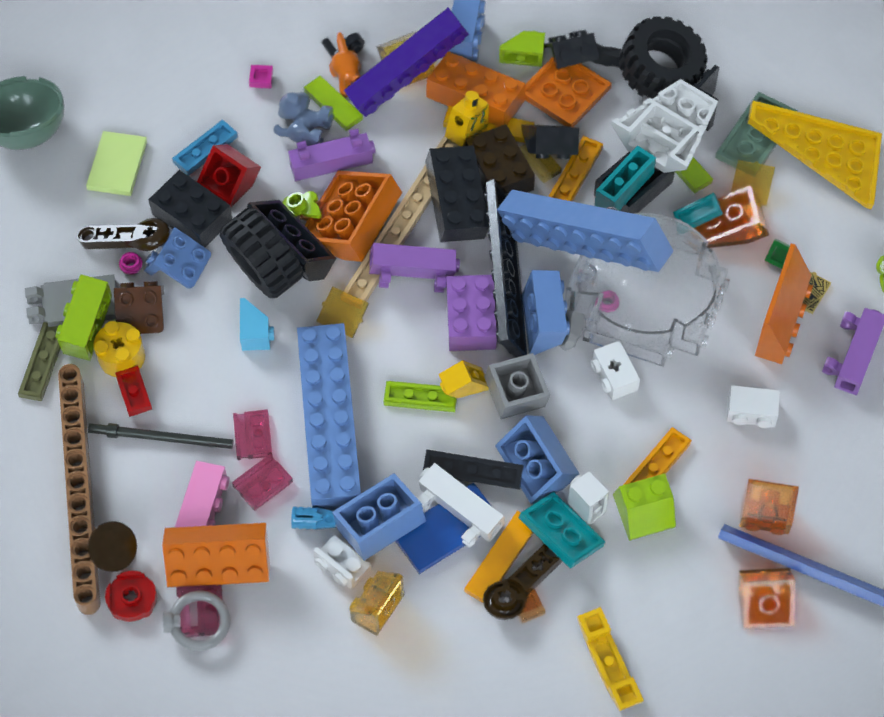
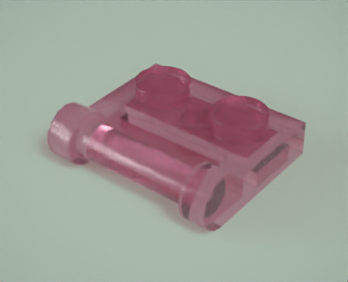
M222 584L176 587V596L179 598L192 591H207L223 600ZM197 601L198 626H191L190 604L182 609L180 613V629L188 638L214 635L220 625V616L212 604L205 601Z

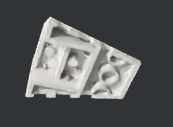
M680 79L660 91L655 98H649L640 107L627 111L622 118L619 119L617 117L612 120L611 125L627 151L632 152L637 145L656 157L655 168L666 173L687 170L718 101Z

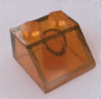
M748 479L742 498L739 527H744L749 531H770L775 535L789 534L793 524L799 486Z
M790 568L739 570V601L743 629L795 627V578Z

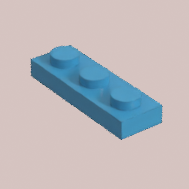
M222 119L172 158L173 164L189 176L205 164L213 145H229L238 138V133Z

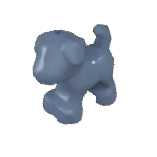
M287 93L280 100L278 114L279 117L294 120V122L288 128H281L279 124L275 125L274 133L280 137H288L296 143L306 141L307 146L323 143L324 138H321L323 131L314 128H331L334 119L333 107L325 105L321 107L320 111H313L308 109L310 96L307 93Z

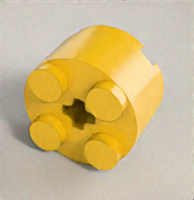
M109 321L96 334L94 350L98 363L106 374L116 377V372L138 366L139 369L142 367L145 361V350L140 332L134 326L124 322Z

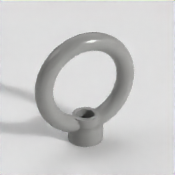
M192 591L186 593L174 603L170 612H163V632H171L173 638L180 645L190 650L203 651L217 646L229 631V610L223 600L211 592ZM191 602H208L219 613V628L212 637L206 640L190 639L180 629V613Z

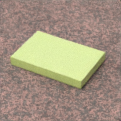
M103 131L86 184L87 190L131 196L146 148L147 138Z

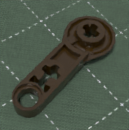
M149 218L133 225L86 226L78 232L77 238L85 249L136 248L141 251H151L161 247L167 241L170 229L163 220ZM94 234L90 240L84 241L88 235Z
M546 544L540 547L508 579L493 583L486 589L483 595V604L485 610L491 616L500 620H509L520 615L526 605L528 595L562 563L559 557H551L547 554V550L550 548ZM542 564V569H541V570H540V569H537V570H535V571L533 570V567L537 568V567H539V566ZM500 597H502L503 599L504 597L509 598V602H500Z

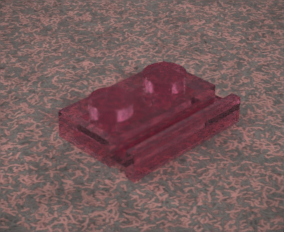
M268 409L244 412V414L233 413L237 460H241V458L272 457Z
M269 454L234 480L232 486L255 511L293 483V478Z

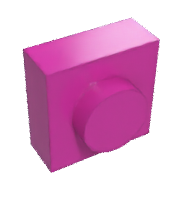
M251 65L249 87L271 88L273 66Z

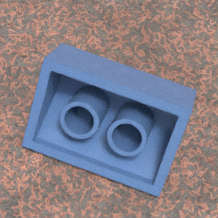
M532 270L523 290L522 301L529 354L534 353L536 355L561 345L566 335H569L570 323L566 321L565 317L567 302L563 300L564 281L560 279L559 271Z
M526 415L495 445L505 462L524 465L520 487L530 504H535L552 492L557 493L563 490L580 474L544 416Z

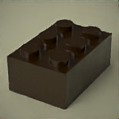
M507 124L465 139V146H474L480 180L485 192H487L486 182L495 180L507 194L511 190L527 193L534 190L535 174Z

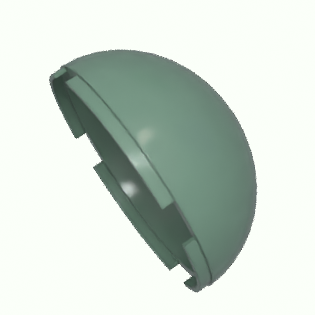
M26 76L0 81L1 147L11 150L31 149L45 143L56 133L62 123L65 106L63 95L56 84L39 77V80L27 79Z

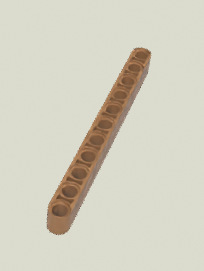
M66 364L60 368L58 378L73 597L79 611L85 615H91L100 608L98 567L93 564L89 554L78 556L82 551H88V540L95 529L85 391L79 368L74 364ZM77 398L75 401L69 402L70 399ZM74 419H79L78 421H76V422H74V423H70V421H72V420H74ZM76 440H80V442L77 444H71ZM76 462H82L78 466H73ZM77 484H83L80 488H74ZM85 506L84 509L76 511L77 507ZM87 528L85 532L77 533L79 529ZM83 574H91L87 579H80ZM85 597H93L89 602L82 603Z

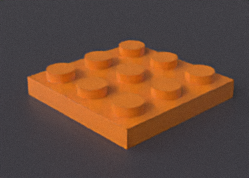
M552 57L526 83L525 100L562 125L574 127L611 89L612 83L581 63L556 69L554 58Z

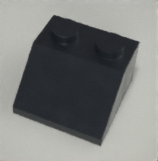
M555 125L521 126L528 153L536 154L535 158L549 159V154L557 155V159H570V155H578L579 128Z

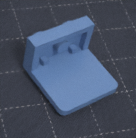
M174 227L170 230L167 241L157 248L156 251H152L145 261L148 265L144 271L152 276L161 270L186 288L191 289L196 284L209 261L211 252Z

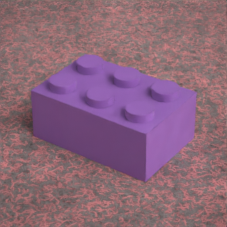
M446 276L449 351L496 350L497 330L494 315L495 300L493 298L494 281L492 276Z

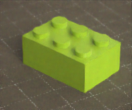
M80 274L78 281H74L71 294L73 296L71 302H67L63 312L65 319L63 325L59 324L55 337L58 338L57 341L63 354L91 361L94 352V339L99 330L102 329L112 300V293L107 281Z

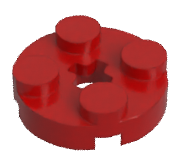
M125 571L117 575V578L108 584L105 591V601L114 618L133 622L149 617L157 602V591L153 581L140 571ZM129 591H134L135 595H138L133 601L124 599L125 596L129 595Z

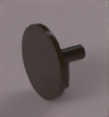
M109 521L99 525L93 530L88 540V554L91 561L96 567L107 572H118L125 569L132 563L137 552L135 534L127 525L121 522Z

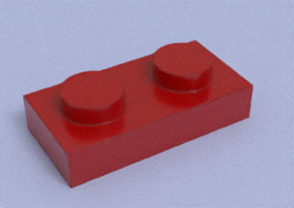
M135 366L116 372L115 375L129 417L152 410L139 367Z

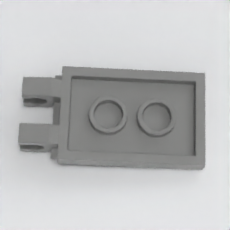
M114 274L93 277L108 282L112 293V300L105 320L116 319L114 303L116 283ZM78 279L48 282L41 285V288L37 286L25 288L28 305L42 303V307L26 308L29 324L47 322L48 327L62 324L65 316H63L65 305L67 302H71L73 296L71 294L72 285Z

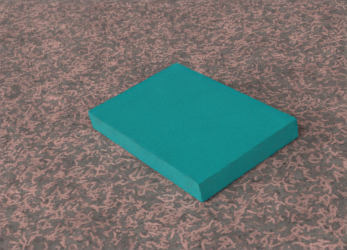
M555 492L522 511L518 517L570 569L601 549L606 542Z

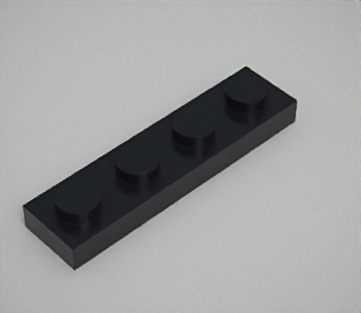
M426 449L423 470L427 467L430 468L435 463L457 480L520 490L524 465Z

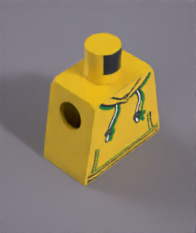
M475 91L466 92L465 98L451 109L445 137L459 146H465L466 138L475 136L488 127V102L480 98L479 94Z

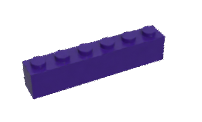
M446 8L344 91L355 107L366 117L374 113L385 101L393 98L400 89L409 85L420 73L427 71L434 62L443 58L454 46L462 43L469 33L453 12Z

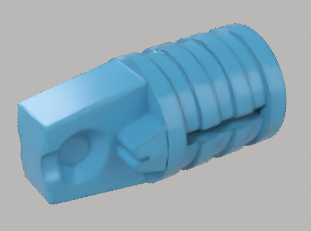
M293 506L292 529L317 530L335 528L336 523L332 514L333 511L318 507Z

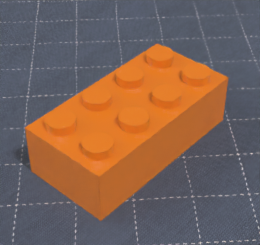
M448 51L427 78L426 97L453 107L465 98L466 92L475 91L479 94L480 98L489 104L488 123L499 127L508 124L524 103L526 83Z
M266 523L165 528L162 547L167 587L269 582L270 559Z

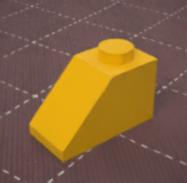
M462 360L439 373L442 381L440 386L446 395L461 398L489 390L482 367Z

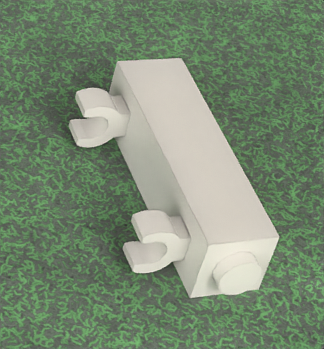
M434 463L430 468H425L420 474V490L424 493L417 499L422 503L423 511L425 512L435 500L470 527L461 537L463 539L462 542L469 548L474 545L479 536L490 542L504 526V516L437 464Z

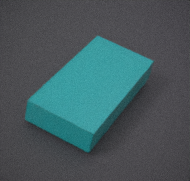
M714 192L673 212L679 231L682 234L723 214Z

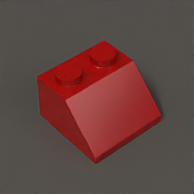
M228 144L213 145L197 182L232 207L253 186L261 166Z

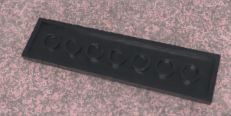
M495 180L486 182L487 192H485V199L488 204L486 217L490 225L488 238L492 249L489 251L491 261L493 262L491 276L495 285L493 298L497 309L494 311L495 319L498 323L496 337L499 344H502L509 354L517 358L527 355L517 241L513 239L511 231L502 222V217L497 211L508 194Z

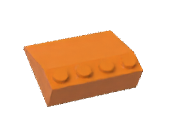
M337 171L318 202L322 217H309L305 226L335 257L348 261L362 262L400 198L402 191L391 174Z
M790 244L763 323L755 353L757 357L779 364L783 363L785 356L790 357L794 344L789 342L791 336L795 338L797 336L800 324L796 323L798 317L803 318L807 306L803 304L804 298L809 299L813 285L809 284L812 275L796 244Z

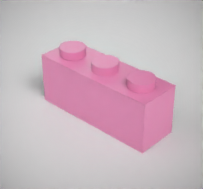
M196 461L175 527L216 525L214 518L216 512L219 513L222 508V492L228 489L230 480L226 474L225 466Z

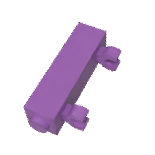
M358 129L349 130V137L306 146V141L296 143L297 149L288 151L294 180L300 181L373 163L372 154L376 153L373 140L369 141L367 133L359 134Z
M373 243L370 251L369 274L380 275L379 288H389L391 276L435 279L434 292L443 293L444 288H446V276H454L455 272H459L460 259L456 258V250Z
M864 308L861 318H858L853 313L845 311L840 327L846 330H855L845 360L842 364L834 358L827 357L822 370L827 375L838 376L834 388L857 396L884 326V314Z

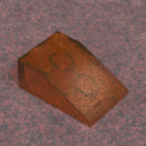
M751 185L718 198L723 214L692 229L697 249L749 244L770 235L760 198Z

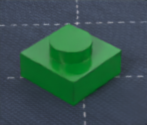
M775 239L765 261L782 269L790 245Z

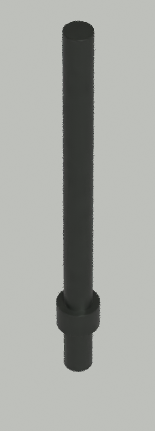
M89 423L88 433L107 435L108 438H118V436L227 449H232L234 443L233 439L119 427V424L108 423V425Z

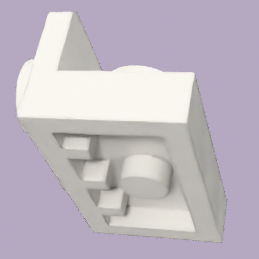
M335 535L321 549L316 547L313 550L315 564L321 570H328L333 574L334 580L343 587L346 585L351 590L372 569V565L369 562L364 561L358 553Z

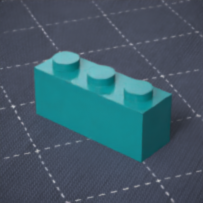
M637 145L597 188L594 206L620 211L652 176L656 157Z

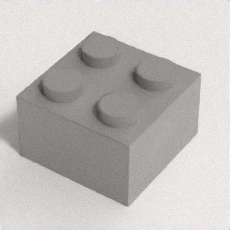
M534 353L488 365L484 378L500 419L546 406L550 393Z

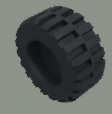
M656 16L652 19L647 18L642 20L641 23H637L626 39L619 55V67L623 71L622 76L624 80H628L629 87L632 90L636 89L638 95L653 99L658 96L660 91L680 79L692 86L695 83L698 84L707 68L708 56L704 43L701 44V37L693 32L694 29L692 27H687L683 24V21L672 20V17L667 16L664 19L661 16ZM648 51H659L668 55L674 60L678 68L671 69L661 66L652 59Z
M246 208L221 227L219 236L227 251L251 282L268 298H278L302 278L303 269L294 252L280 236L279 232L257 210Z

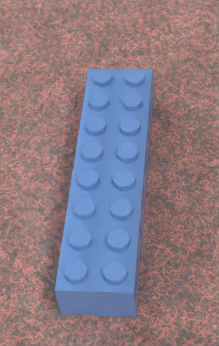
M511 190L497 209L502 217V222L511 231L513 239L519 243L525 242L537 247L543 246L555 251L561 250L569 254L583 255L590 259H601L608 263L614 262L626 267L632 266L644 271L650 270L654 272L661 270L674 251L656 218L517 190Z
M344 323L297 328L312 508L318 507L331 511L338 509L361 494Z

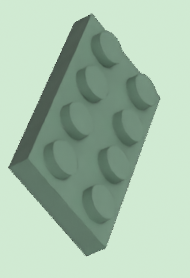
M759 91L753 99L754 101L798 111ZM750 103L716 152L715 158L755 178L777 144L748 124Z

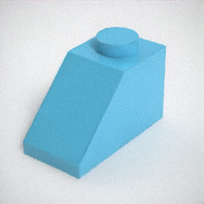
M240 298V343L242 351L270 350V341L275 340L274 326L269 325L268 317L245 298Z

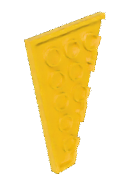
M752 101L748 118L749 125L865 208L872 209L875 201L882 133Z

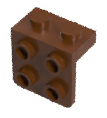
M158 281L144 282L143 287H135L134 282L120 283V288H114L116 322L128 323L134 326L140 334L163 332L162 295H164V285L158 286Z

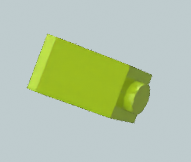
M522 31L503 43L499 48V63L542 67L545 33Z

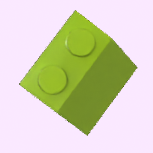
M666 474L619 486L613 493L629 541L676 527L674 496Z

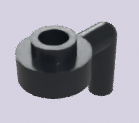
M352 33L345 38L348 50H352L356 54L362 51L365 41L359 33ZM325 38L322 41L323 46L332 58L338 50H336L329 38Z

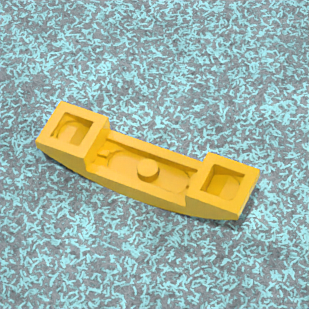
M599 607L577 616L593 662L618 710L622 711L643 702L644 699L634 678L630 677L612 638L611 628L602 608Z

